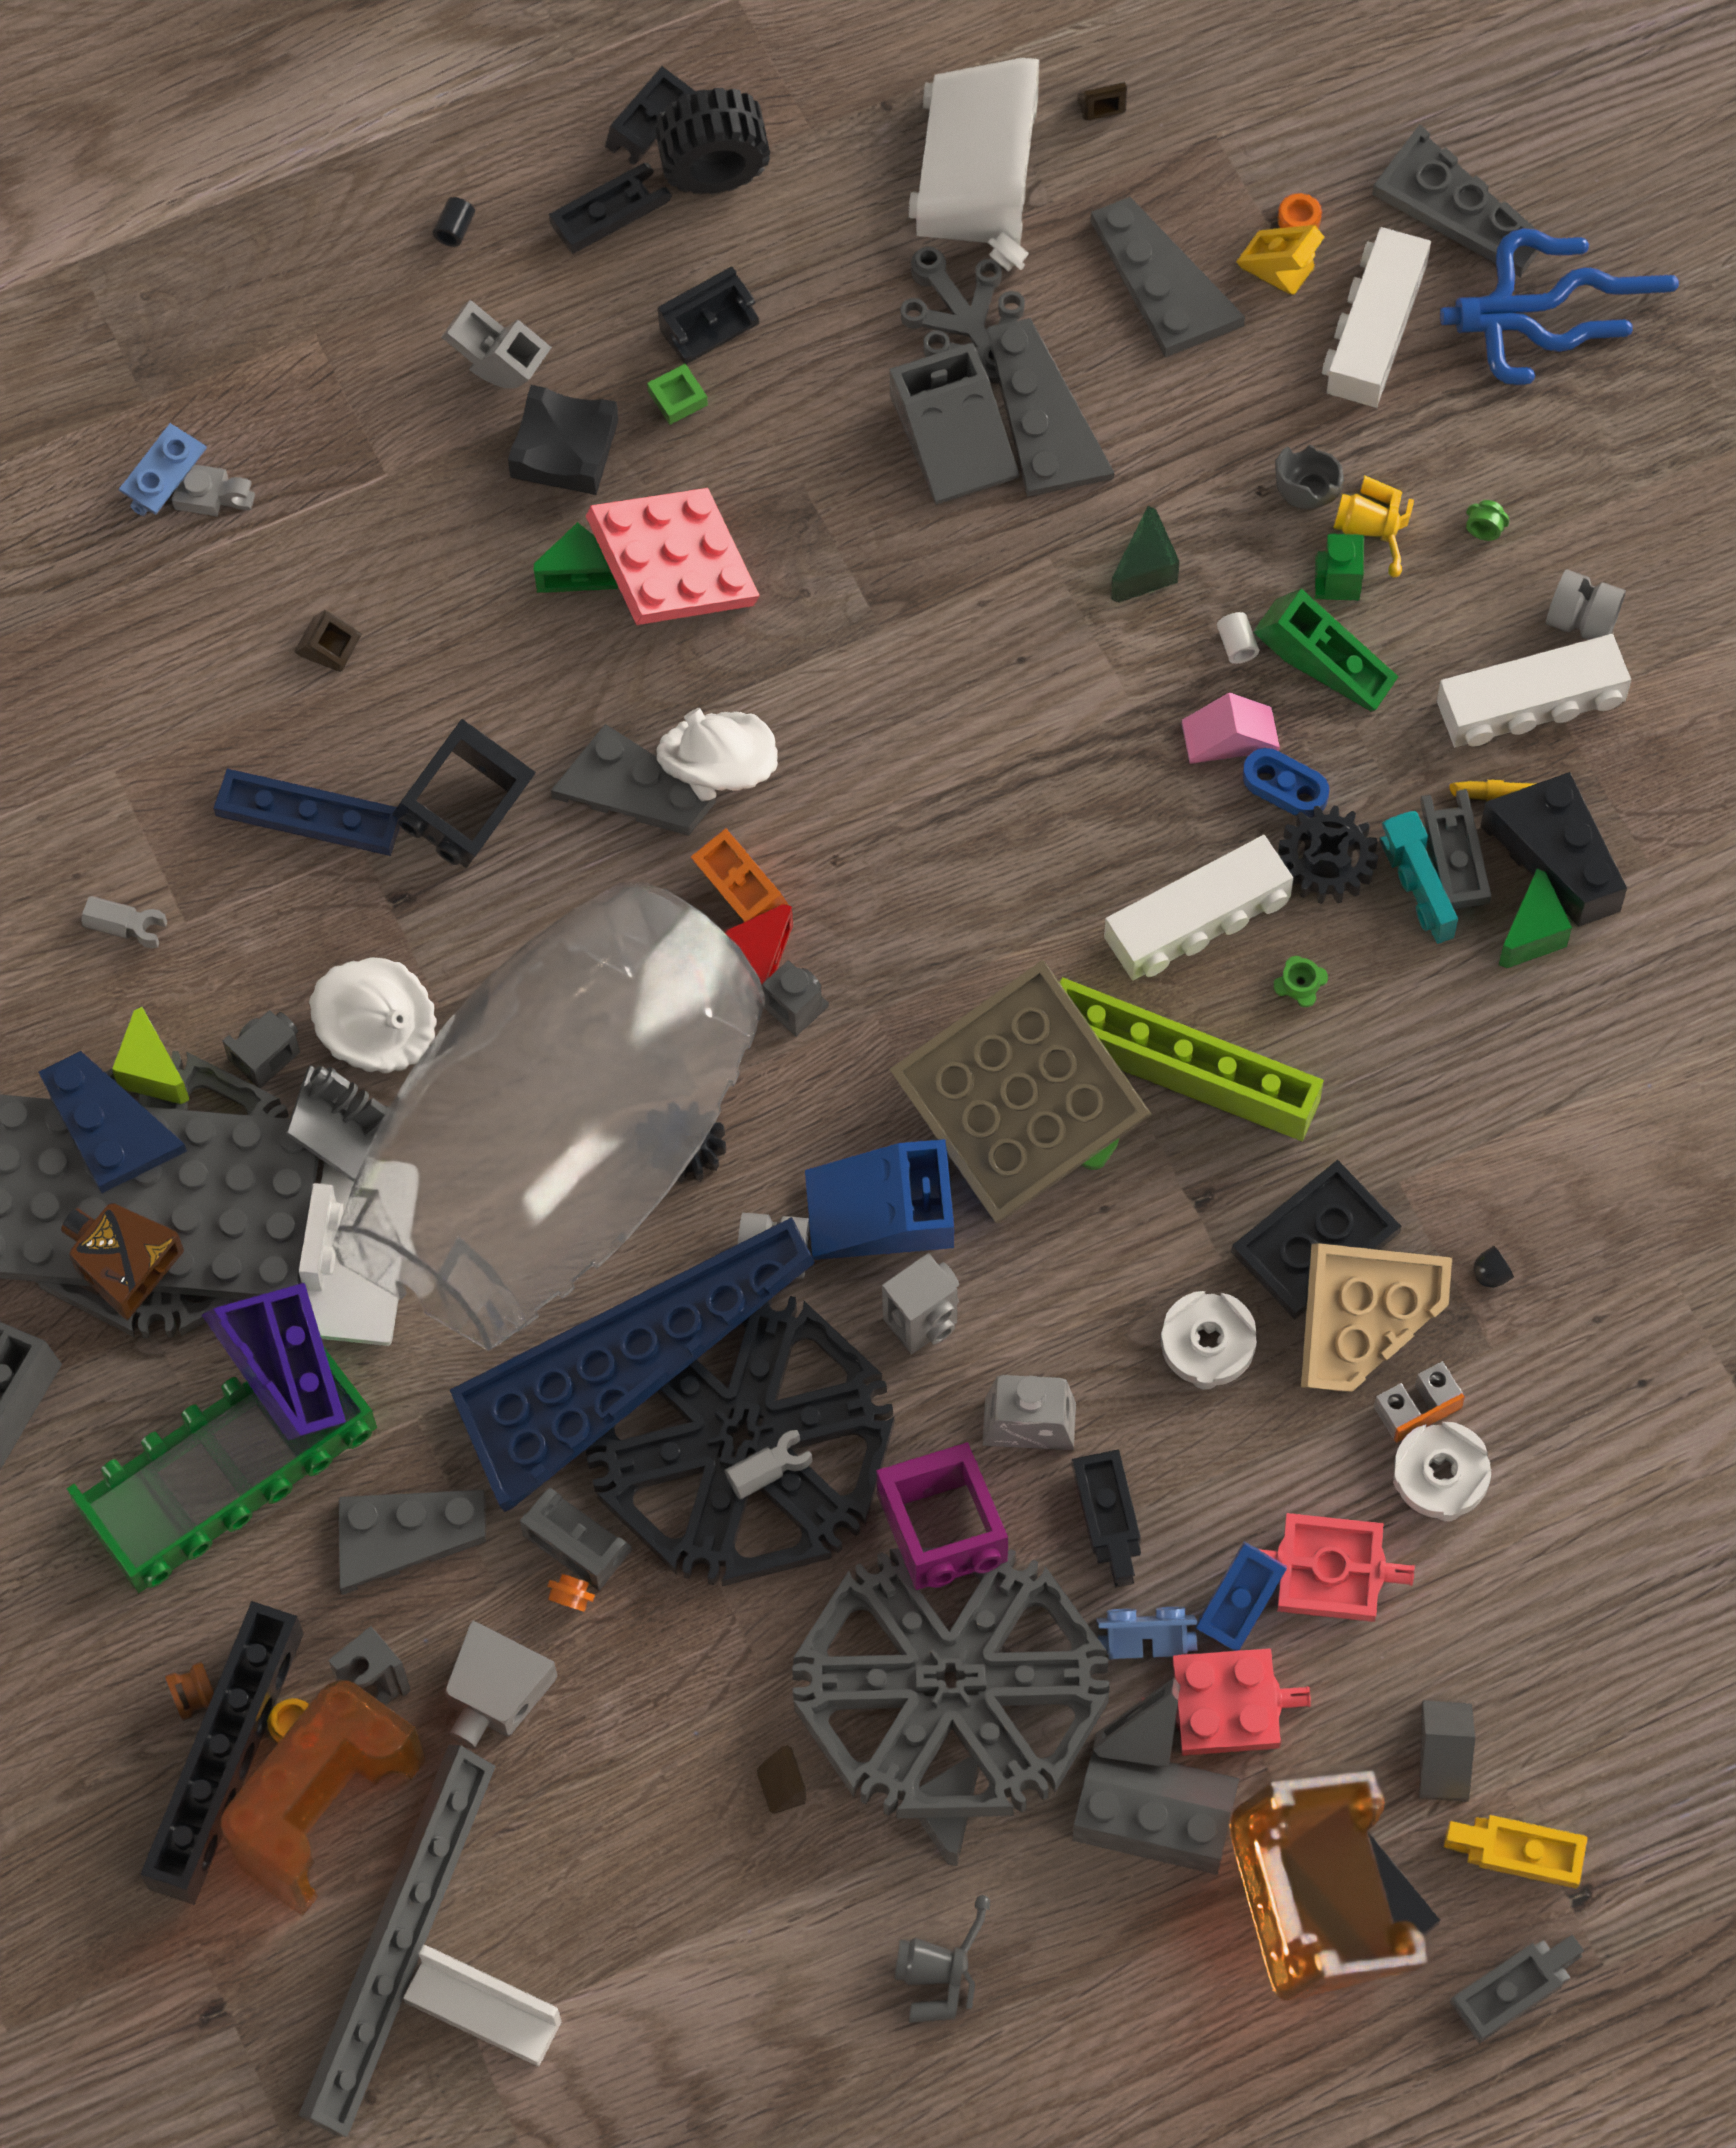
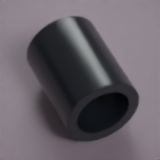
M458 197L448 198L433 230V236L444 245L450 247L460 246L475 214V208L464 199Z

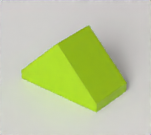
M143 1007L134 1010L112 1068L117 1084L124 1090L178 1104L189 1101L184 1082Z

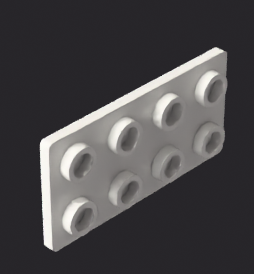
M324 1162L321 1184L313 1183L299 1266L301 1282H305L321 1339L389 1346L392 1343L418 1181V1170L415 1167L369 1163L363 1183L359 1186Z

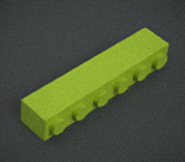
M1062 977L1060 984L1122 1071L1303 1142L1320 1103L1323 1079Z

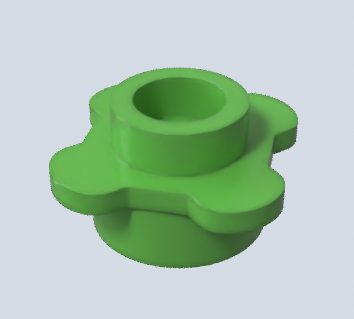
M1292 956L1286 960L1282 977L1275 979L1274 991L1279 996L1288 995L1294 998L1301 1007H1311L1316 1002L1315 994L1319 987L1326 985L1328 974L1325 969L1318 967L1313 961L1300 956ZM1302 978L1305 980V983L1299 985L1296 982L1297 979Z

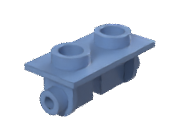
M169 423L119 488V491L133 500L130 507L141 516H145L147 512L157 514L207 449V446Z
M1185 1607L1156 1608V1616L1136 1617V1609L1107 1610V1618H1096L1098 1628H1107V1635H1099L1098 1639L1107 1650L1106 1655H1108L1109 1660L1143 1658L1142 1639H1152L1153 1657H1173V1655H1186L1188 1652L1197 1651L1196 1632H1187V1625H1197V1619L1194 1615H1185Z

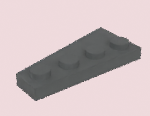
M1420 124L1373 185L1372 195L1495 264L1497 247L1502 238L1515 230L1523 228L1536 229L1506 201L1502 203L1498 201L1488 191L1489 186L1477 175L1472 177L1458 164V158L1446 147L1441 149L1430 139V133ZM1529 246L1517 248L1513 254L1515 275L1521 277L1540 251Z
M1131 197L1091 212L1090 222L1165 358L1244 326L1245 316Z
M1031 318L989 326L987 328V337L1027 497L1114 479L1115 473Z

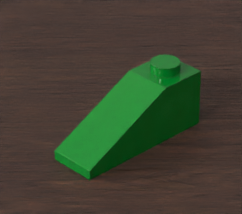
M1303 589L1277 598L1253 631L1260 640L1285 662L1370 712L1378 708L1399 677Z

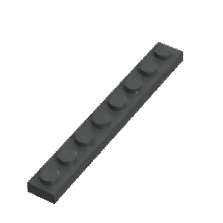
M448 1745L299 2113V2116L335 2136L348 2137L418 1962L419 1952L426 1942L496 1767L461 1745Z

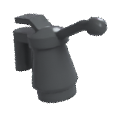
M980 1895L976 1898L974 1908H977V1916L960 1948L955 1947L954 1951L918 1938H913L910 1941L900 1939L894 1980L905 1981L908 1985L949 1983L947 2000L911 2003L909 2023L955 2019L962 1973L969 1983L966 2008L972 2009L975 1982L967 1971L969 1964L967 1953L985 1921L986 1909H990V1899L986 1895Z

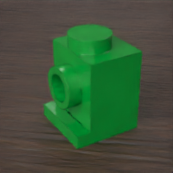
M1328 534L1326 550L1317 551L1315 557V599L1360 601L1364 575V535Z

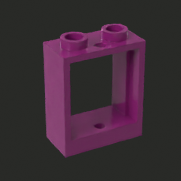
M968 1442L877 1470V1497L916 1590L928 1586L934 1588L942 1587L957 1577L973 1572L987 1573L996 1569L1000 1564L1008 1562V1535ZM967 1485L986 1533L923 1552L904 1504Z

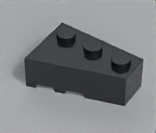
M1570 772L1485 802L1480 827L1489 836L1493 834L1510 851V857L1519 866L1523 865L1533 876L1537 869L1546 872L1565 914L1578 927L1621 912L1627 886Z

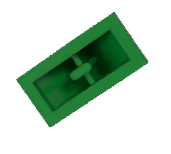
M578 522L534 563L537 593L619 589L595 536Z
M1537 869L1504 942L1499 966L1510 968L1566 948L1568 945L1572 926L1544 871Z

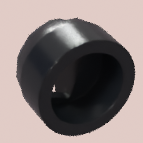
M1495 1246L1482 1252L1475 1260L1474 1274L1476 1280L1485 1287L1495 1288L1514 1278L1510 1267Z

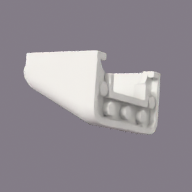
M1018 58L936 74L933 83H925L923 109H930L921 181L919 192H911L909 204V218L917 219V236L988 243L991 238L996 240L1001 232H1003L1020 245L1032 125L1034 124V118H1036L1038 103L1039 59Z

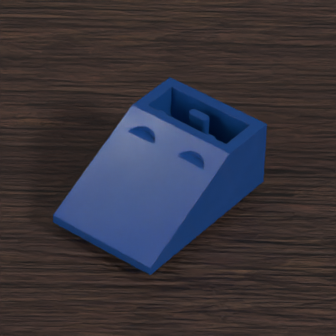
M946 1139L897 1143L805 1170L813 1260L954 1248V1219Z

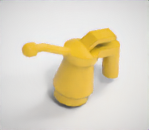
M1364 475L1360 493L1389 505L1388 509L1358 494L1351 496L1342 494L1333 529L1341 530L1344 534L1381 537V541L1388 542L1393 558V563H1390L1388 568V574L1396 578L1401 574L1402 566L1395 536L1398 530L1408 525L1414 500L1409 499L1405 514L1399 516L1398 510L1402 491Z

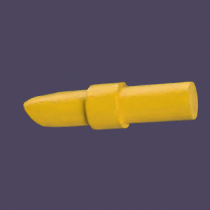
M1488 779L1487 782L1465 781L1450 783L1449 789L1454 797H1456L1457 790L1466 789L1469 799L1490 801L1534 785V783L1504 782V780Z

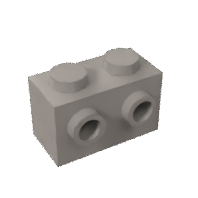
M929 1253L882 1285L883 1320L911 1355L929 1342L938 1344L945 1340L954 1331V1325L957 1323V1304L959 1303L957 1287L959 1286V1281L946 1263L942 1262L938 1265Z

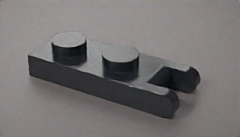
M648 162L636 166L549 214L551 226L572 255L671 200L672 194L666 187H662L650 194L642 183L654 173L653 168Z

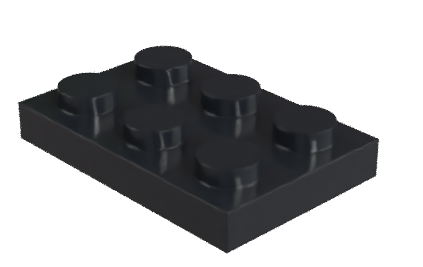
M1337 1159L1232 1245L1231 1253L1280 1305L1296 1319L1307 1310L1312 1244L1380 1250L1400 1234L1402 1226Z

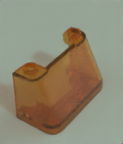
M1373 1771L1271 1782L1236 1807L1232 1812L1230 1834L1273 1990L1284 2001L1306 1998L1414 1971L1428 1963L1425 1953L1426 1944L1422 1933L1409 1921L1393 1923L1367 1832L1378 1823L1380 1815L1384 1810V1797L1381 1790L1377 1787Z

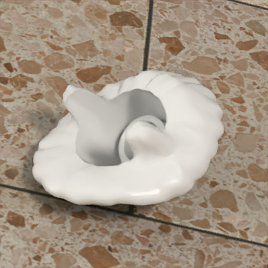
M696 708L684 716L686 721L680 722L676 728L671 729L668 734L662 736L656 750L657 761L663 770L674 778H678L684 783H689L701 801L714 799L716 797L715 790L723 791L729 789L740 791L741 789L753 788L757 783L767 780L778 765L774 735L769 727L752 713L721 712L719 714L709 713L704 716L702 710Z
M374 957L361 961H350L341 966L332 967L326 975L316 982L314 992L309 1000L311 1020L315 1024L316 1035L336 1059L344 1060L352 1067L362 1068L367 1072L379 1071L385 1074L394 1070L402 1071L409 1064L418 1063L421 1056L428 1052L430 1043L435 1039L434 1028L437 1019L434 1016V1003L428 999V992L421 985L418 978L409 972L402 963Z

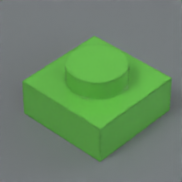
M686 364L647 383L649 395L669 425L708 406L707 395Z

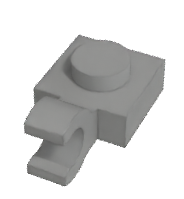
M194 464L175 489L172 503L175 510L218 516L221 505L240 510H251L255 492L249 491L251 480L240 477L229 479L226 469Z

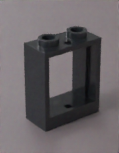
M461 719L392 815L399 819L400 827L408 834L416 838H421L422 836L435 845L436 852L444 860L453 865L461 864L467 868L536 772L464 719ZM451 752H454L507 791V794L473 841L416 801Z

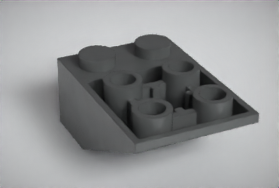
M973 342L889 369L890 398L936 505L1019 478V472L989 378Z

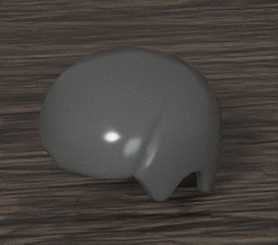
M1308 445L1303 451L1293 453L1289 447H1286L1275 460L1277 490L1288 504L1298 509H1314L1332 503L1340 495L1344 484L1342 465L1332 454L1316 450L1312 445Z

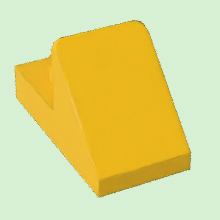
M1315 225L1259 230L1236 263L1245 271L1293 295L1314 269V251L1325 237Z

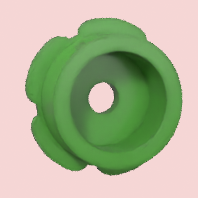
M1483 500L1479 504L1474 503L1467 508L1466 514L1469 517L1466 528L1470 534L1478 539L1485 541L1496 540L1500 537L1501 532L1504 531V527L1509 525L1508 515L1504 512L1503 507L1495 501Z

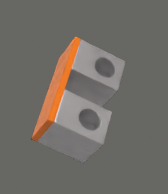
M1443 1361L1419 1373L1415 1386L1430 1409L1426 1413L1420 1414L1402 1383L1376 1396L1374 1409L1396 1443L1403 1440L1415 1428L1423 1425L1428 1427L1462 1409L1465 1396ZM1437 1383L1441 1385V1387H1434L1431 1384ZM1390 1405H1396L1400 1409H1393Z

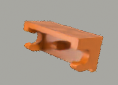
M727 828L691 856L695 864L744 922L782 904L789 905L780 891Z

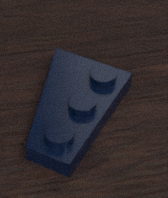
M82 1051L38 1072L101 1194L187 1152L185 1144Z

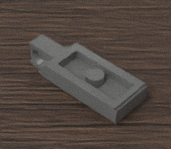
M1573 1934L1551 1949L1544 1940L1536 1945L1531 1943L1453 1996L1450 2003L1480 2044L1561 1989L1562 1985L1570 1979L1565 1969L1582 1958L1584 1949Z

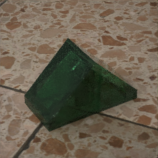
M1147 506L1112 577L1111 600L1120 603L1178 583L1180 561L1155 508Z

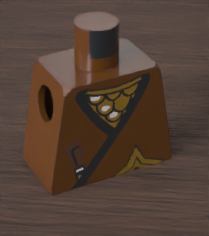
M115 1203L107 1205L95 1220L80 1209H74L66 1217L61 1227L62 1233L77 1242L69 1253L76 1271L126 1320H129L184 1252L177 1232Z

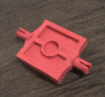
M1291 1513L1286 1514L1284 1538L1279 1545L1278 1551L1259 1549L1287 1566L1284 1575L1278 1583L1277 1612L1375 1622L1378 1594L1384 1582L1413 1586L1415 1565L1386 1563L1382 1549L1384 1523Z
M1271 1648L1173 1655V1674L1176 1681L1180 1684L1175 1725L1180 1735L1182 1756L1280 1749L1279 1717L1282 1708L1311 1707L1309 1686L1280 1689L1273 1673Z

